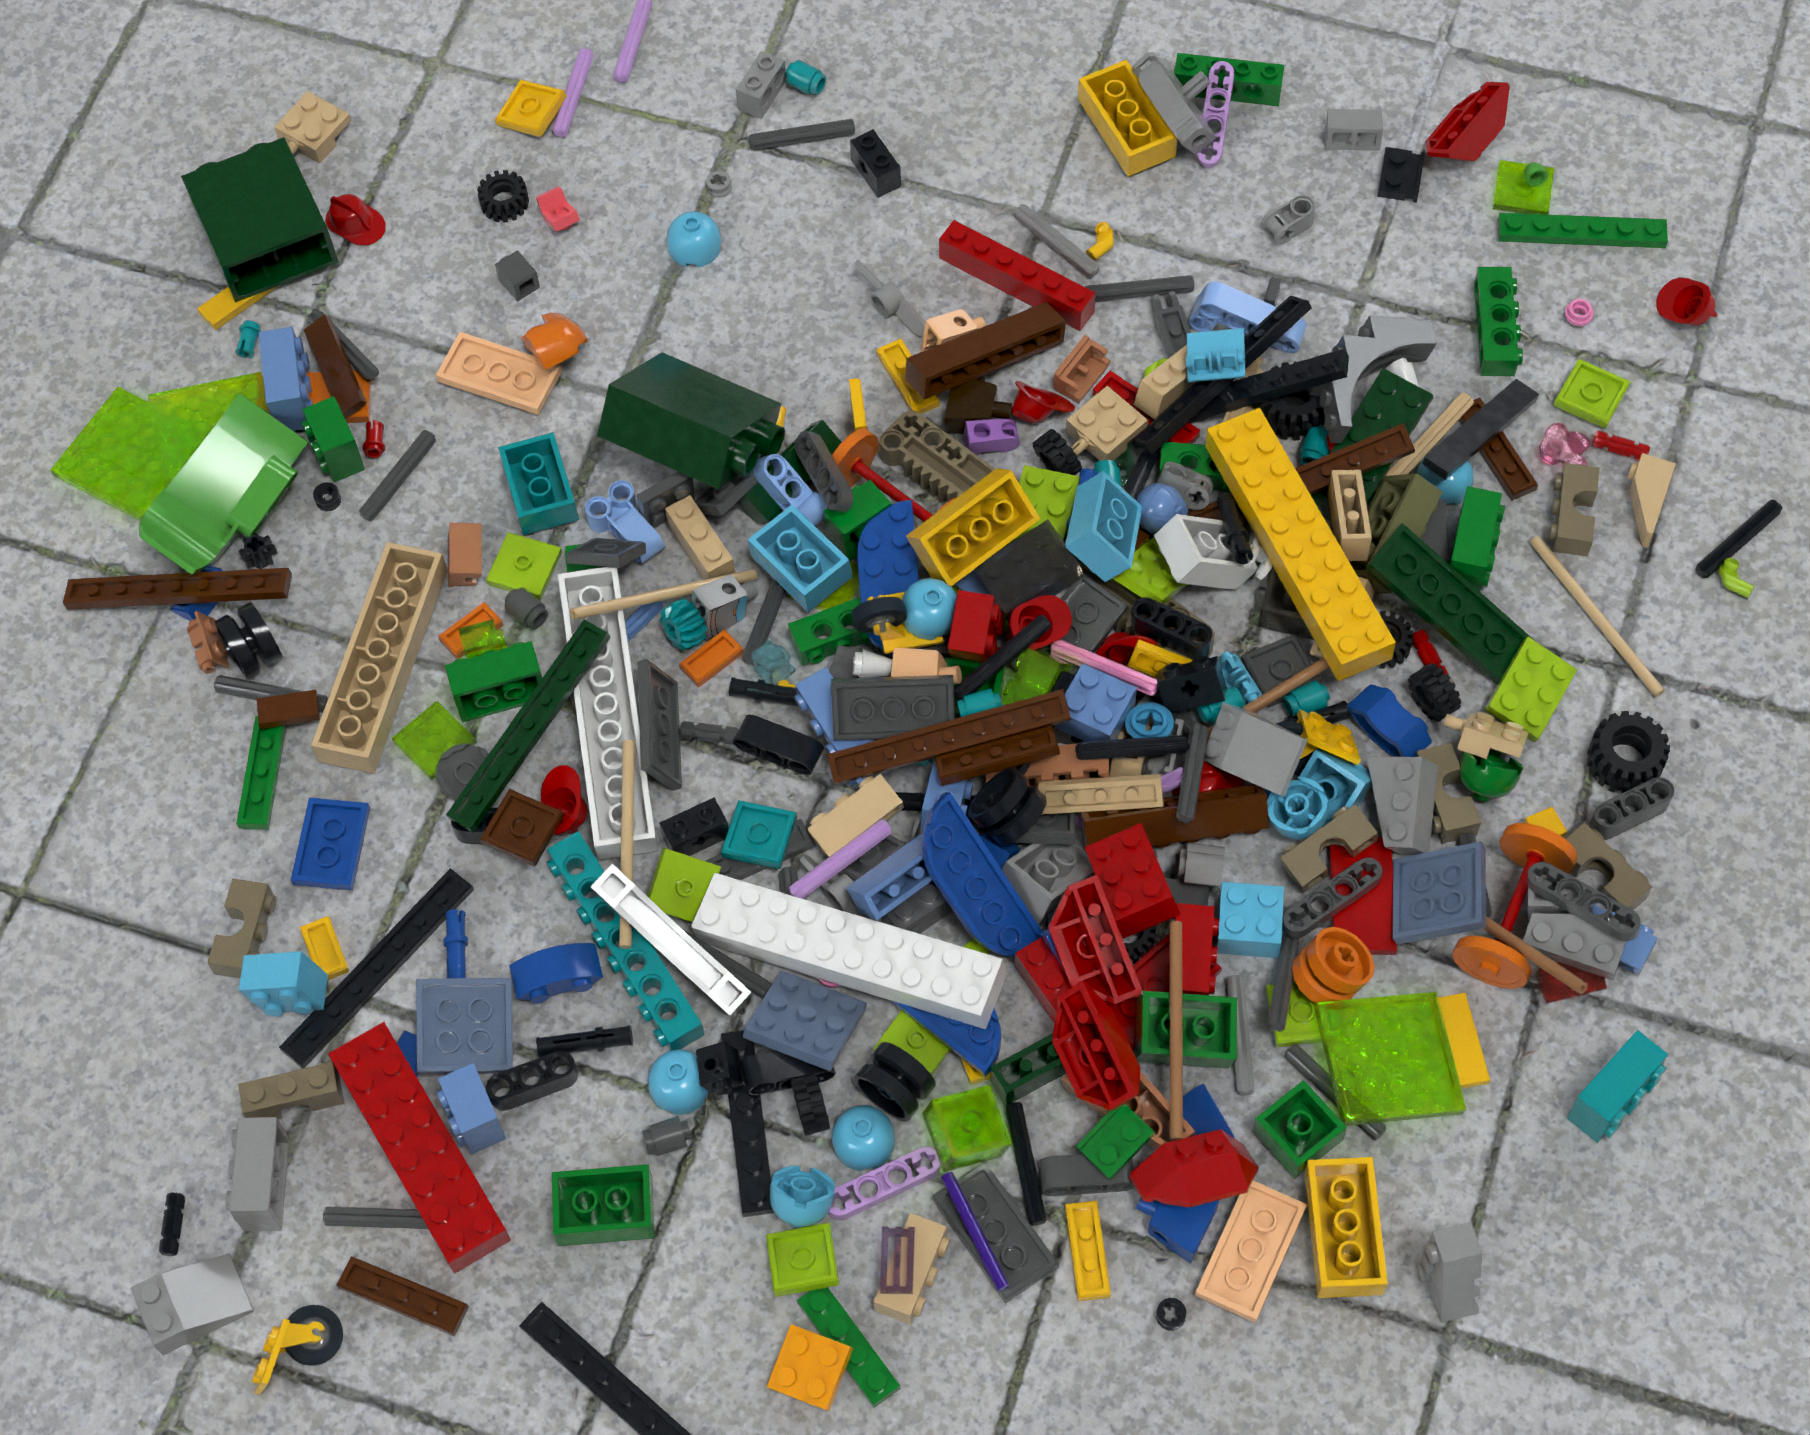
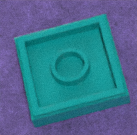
M738 800L721 850L722 857L781 869L797 820V812Z

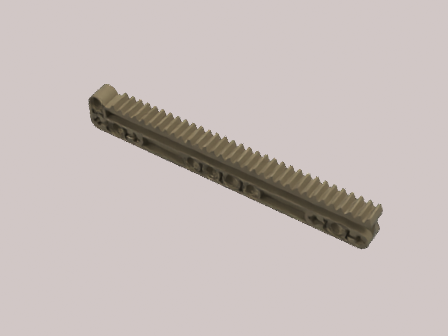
M916 411L903 413L880 436V457L883 463L888 466H903L904 476L912 475L914 484L921 481V489L923 490L930 487V495L938 494V501L940 503L946 500L949 502L951 499L957 498L995 470L994 467ZM1006 545L1009 551L1017 552L1018 556L1026 559V561L1045 572L1049 571L1058 580L1062 581L1067 588L1073 584L1081 572L1086 574L1129 606L1127 612L1116 624V633L1125 631L1133 636H1142L1131 627L1132 606L1136 600L1141 598L1114 579L1104 582L1098 575L1092 573L1081 560L1074 555L1066 553L1063 549L1061 556ZM1173 598L1164 604L1205 623ZM1146 614L1140 615V617H1142V618H1149V617H1150L1149 615H1146ZM1167 627V628H1166L1167 630H1170V631H1175V630H1177V629L1174 628V627ZM1211 628V630H1212L1213 637H1212L1211 651H1210V654L1208 655V657H1210L1211 654H1212V652H1213V644H1214L1215 633H1214V630H1213L1212 628ZM1199 639L1193 640V642H1195V643H1203V642H1204V641L1199 640ZM1157 643V644L1160 646V648H1163V649H1165V650H1168V651H1171V652L1176 653V654H1178V655H1181V656H1183V657H1186V656H1184V655H1182V654H1180V653H1178V652H1176V651H1173V650H1171V649H1169V648H1167V647H1165V646H1163V645Z

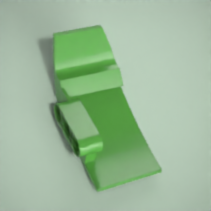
M238 393L188 462L145 512L139 522L140 538L193 575L202 571L220 558L240 533L249 538L258 532L298 475V471L292 468V465L309 442L244 395Z

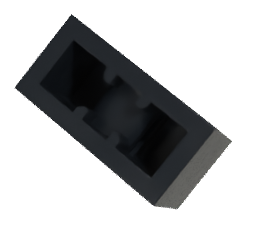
M874 129L850 140L851 161L877 198L901 187L900 165Z
M1201 656L1189 663H1170L1159 669L1157 684L1164 707L1171 713L1225 701L1227 686L1218 656L1211 658Z
M715 797L659 822L662 837L668 849L688 856L725 840L729 829L728 822Z

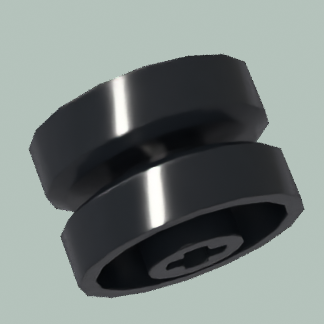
M252 602L245 604L237 610V616L243 626L242 628H239L236 621L229 615L214 621L222 638L221 642L234 664L238 665L246 679L260 671V664L254 654L255 652H258L262 660L268 665L283 659V655L274 637Z
M1010 767L996 774L979 790L970 804L968 816L978 826L982 828L987 827V834L998 845L1006 846L1021 838L1038 821L1046 807L1047 799L1037 787L1033 785L1028 786V779L1017 768Z
M882 1042L871 1054L873 1064H864L854 1076V1083L874 1105L888 1115L906 1122L919 1109L917 1099H926L936 1087V1081L931 1073L912 1055L892 1043Z

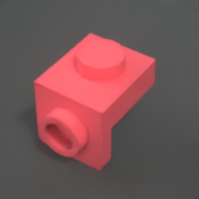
M560 187L551 189L536 197L544 221L555 232L566 230L573 223L580 221L577 211L566 201L563 190Z

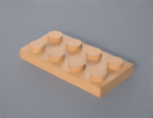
M459 332L436 373L437 382L539 415L562 373V367L560 364H557L545 370L537 363L533 355Z
M1253 1180L1248 1192L1239 1195L1199 1283L1195 1296L1256 1323L1307 1204Z

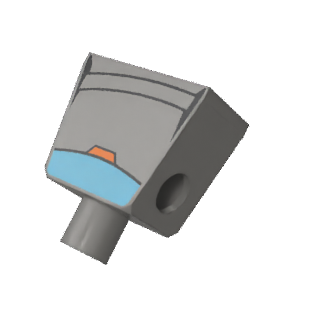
M727 575L693 589L692 603H694L697 610H700V615L705 619L704 624L707 627L705 642L711 640L724 629L727 630L744 619L747 601L758 596L757 588L752 581L749 580L740 585L734 576Z

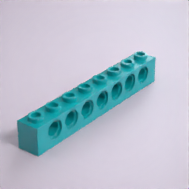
M578 831L549 847L547 852L550 860L546 864L554 878L561 877L564 882L561 888L570 902L575 899L579 906L576 911L584 925L590 923L595 932L591 933L596 945L600 950L604 947L610 955L606 959L615 974L621 972L625 980L622 982V985L629 997H637L641 1004L637 1008L646 1023L652 1021L656 1030L653 1031V1034L660 1046L663 1048L667 1045L670 1051L678 1050L703 1037L705 1034L701 1021L651 943L632 926V948L621 949L619 946H616L615 944L619 941L620 914L599 895L594 898L585 897L589 892L594 891L591 889V886L605 871L580 832ZM575 868L584 869L577 875L570 874ZM606 915L614 916L609 922L600 921ZM636 963L645 964L641 970L633 971L630 969ZM657 987L661 989L656 995L646 994L650 988ZM667 1012L676 1013V1016L671 1020L661 1018Z

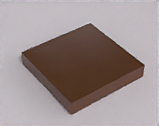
M509 789L480 838L481 844L535 867L564 818V814L558 809Z

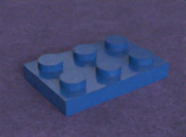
M309 798L291 876L293 885L353 891L370 813L368 803Z

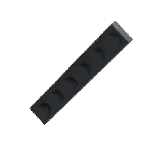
M1340 349L1232 381L1190 421L1195 422L1346 378L1349 355L1345 349Z
M744 1030L721 1033L722 1041L727 1042L738 1050L739 1062L755 1054L754 1042L743 1038ZM740 1065L743 1085L732 1088V1091L728 1093L742 1215L744 1218L772 1214L774 1211L770 1203L771 1175L761 1095L749 1093Z

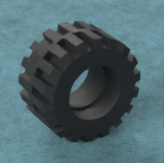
M1284 362L1281 367L1289 365V363ZM1274 366V367L1271 368V370H1273V369H1275V368H1279V367H1278V366ZM1309 388L1257 403V408L1262 410L1275 435L1281 434L1282 439L1287 440L1288 437H1293V440H1300V436H1306L1308 429L1324 425L1325 422L1324 410L1320 406V396L1310 395ZM1295 396L1303 399L1306 403L1297 406L1289 405L1283 402L1281 398Z
M1622 711L1620 716L1614 713L1609 716L1608 720L1604 718L1600 722L1587 751V755H1589L1587 765L1592 767L1591 775L1599 777L1597 783L1602 787L1606 784L1610 786L1609 791L1615 793L1617 789L1621 790L1622 794L1653 778L1661 776L1669 758L1670 745H1667L1669 738L1667 734H1661L1663 727L1660 724L1654 725L1652 723L1654 719L1650 716H1647L1645 719L1641 717L1642 713L1635 711L1634 715H1629V711ZM1617 745L1631 746L1640 752L1643 759L1640 761L1625 760L1614 751L1613 747Z

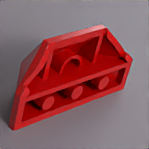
M1485 82L1480 86V90L1470 94L1454 106L1425 141L1429 157L1476 161L1505 126L1510 90L1509 84L1506 82Z
M1098 875L1067 886L1047 928L1070 987L1072 988L1081 981H1085L1103 1001L1113 1005L1140 995L1142 988Z
M1081 981L1057 997L1056 1006H1058L1054 1021L1052 1043L1077 1097L1114 1111L1139 1095L1141 1068L1114 1011L1085 981Z
M1220 1129L1163 1143L1130 1173L1129 1179L1143 1201L1153 1202L1156 1200L1168 1205L1193 1207L1247 1193L1258 1173L1259 1166L1244 1144Z

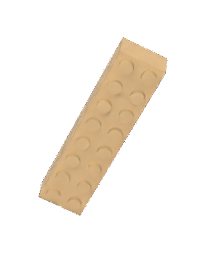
M386 542L311 744L318 762L375 774L448 571L442 553Z

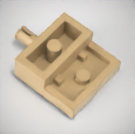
M307 91L274 126L278 139L285 138L292 154L298 151L320 164L337 146L335 138L351 122V118L347 112Z
M1108 386L1066 419V432L1077 441L1071 446L1073 453L1078 456L1087 449L1099 461H1114L1127 450V443L1148 426V420Z
M1484 712L1470 713L1469 718L1464 720L1447 714L1443 726L1462 733L1457 747L1458 750L1487 759L1491 748L1520 758L1529 733L1524 731V727L1517 723L1506 722V724L1494 721L1492 715Z

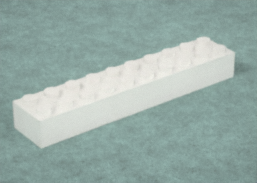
M602 567L558 574L567 642L584 619L608 632L611 637L574 689L593 841L597 859L621 857L622 752L624 740L635 741L633 855L658 851L648 775L641 769L640 719L624 609L573 620L570 615L571 608L621 598L622 593L618 570L615 567Z
M714 873L691 926L695 936L708 945L982 1029L987 1028L1007 976V970L1002 958Z

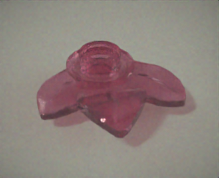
M1554 423L1545 431V439L1542 440L1539 446V455L1544 462L1552 465L1561 462L1562 464L1570 463L1588 466L1586 459L1581 454L1589 448L1591 441L1583 433L1576 431L1568 432L1563 423Z

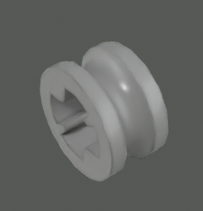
M714 171L707 177L708 192L713 197L722 198L731 192L732 185L728 173ZM720 181V183L723 184V185H722V186H718V185L715 184V183Z

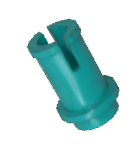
M246 320L239 327L241 334L235 353L243 358H246L248 353L247 357L252 358L257 337H259L258 332H261L258 323Z

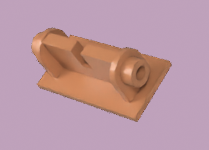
M196 610L194 612L196 619L188 622L187 631L194 648L197 649L203 645L195 651L199 668L204 673H212L218 664L229 668L226 657L228 653L221 642L219 632L214 624L216 620Z

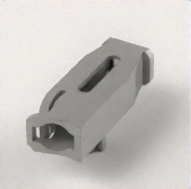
M1153 52L1146 53L1132 66V71L1139 78L1142 88L1181 145L1194 154L1201 152L1214 141L1216 136L1192 99L1210 84V80L1200 71L1182 86L1167 63L1163 62ZM1149 60L1151 64L1142 71L1140 67Z

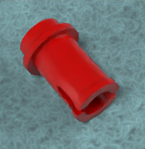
M373 420L372 429L371 421H368L365 425L366 439L362 449L367 457L379 458L385 451V444L383 443L384 424Z

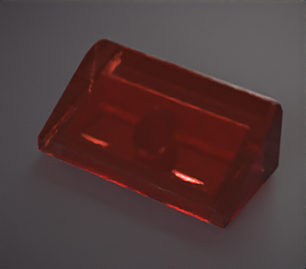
M1561 962L1557 964L1588 984L1583 994H1579L1542 968H1539L1536 974L1546 1004L1607 988L1604 977Z

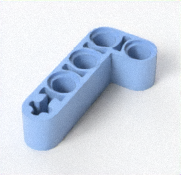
M1213 281L1209 282L1196 298L1189 325L1196 331L1207 332L1213 330L1216 324L1220 323L1231 329L1244 328V335H1247L1277 307L1224 283ZM1303 319L1297 321L1271 346L1286 353L1299 351L1307 326L1306 322Z

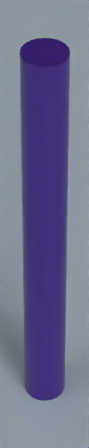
M953 1172L945 1173L941 1176V1179L997 1291L1000 1292L1007 1289L1009 1284Z

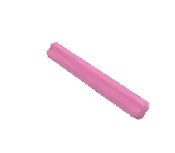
M1060 639L1051 645L1052 655L1078 666L1084 663L1137 687V690L1154 696L1159 689L1156 678Z

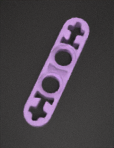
M1225 61L1215 63L1209 73L1210 84L1207 86L1203 117L1207 124L1211 121H1217L1221 124L1222 128L1219 133L1215 134L1216 137L1213 143V153L1217 154V156H1212L1211 160L1206 159V155L1202 154V152H1207L1208 146L1197 153L1199 163L1207 168L1217 166L1222 158L1234 83V69L1232 65ZM1224 69L1229 77H1224L1223 88H1218V76L1215 74H1219L1220 70ZM1215 95H1222L1226 100L1225 104L1220 108H1215L1210 104L1211 98Z
M922 1147L834 1188V1199L840 1198L841 1201H846L851 1198L849 1191L854 1190L856 1200L859 1203L855 1205L854 1200L851 1199L845 1203V1209L840 1211L838 1207L832 1208L835 1205L833 1200L828 1215L834 1220L848 1219L934 1178L941 1170L940 1154L932 1147ZM922 1157H926L928 1160L934 1159L931 1169L921 1166L915 1169L917 1176L912 1177V1171L908 1163H912V1167L916 1168L921 1165ZM895 1169H901L905 1171L907 1178L902 1184H894L888 1178L890 1172ZM865 1183H873L877 1186L878 1192L874 1197L865 1198L859 1192L861 1186Z

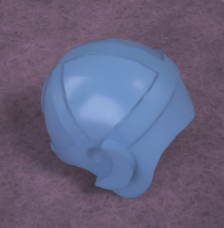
M1162 483L1150 484L1139 493L1136 499L1142 506L1139 524L1145 531L1156 534L1176 514H1188V508L1180 493L1170 485Z

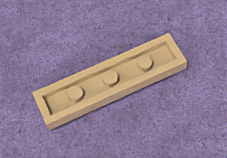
M1161 774L1039 781L1038 789L1047 799V804L1042 814L1163 807L1164 805Z

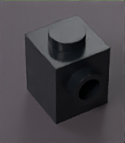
M722 1041L696 1050L700 1085L716 1095H724L730 1093L732 1088L743 1085L739 1055L736 1048Z

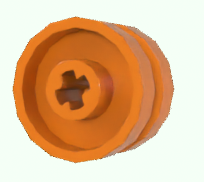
M1337 927L1321 930L1294 958L1292 965L1293 977L1300 991L1310 1001L1330 1009L1343 1007L1373 977L1375 969L1372 955L1366 945L1356 935Z

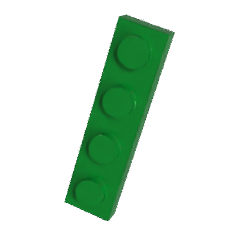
M255 716L236 822L239 829L269 830L287 725L260 729L258 716Z
M828 1287L811 1290L797 1300L798 1305L821 1336L853 1348L845 1370L873 1408L901 1389L900 1384Z

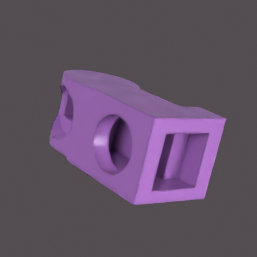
M987 419L966 421L963 433L964 446L977 456L983 452H1009L1020 445L1014 420Z

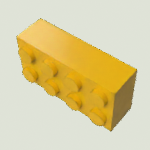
M1127 59L1079 78L1078 100L1127 177L1176 157L1177 137L1142 88L1139 78L1132 71V67Z
M996 468L907 534L906 538L931 578L942 580L946 584L953 586L1039 521L1040 517L1012 470Z
M1373 1157L1308 1160L1304 1175L1317 1298L1384 1295L1388 1281Z

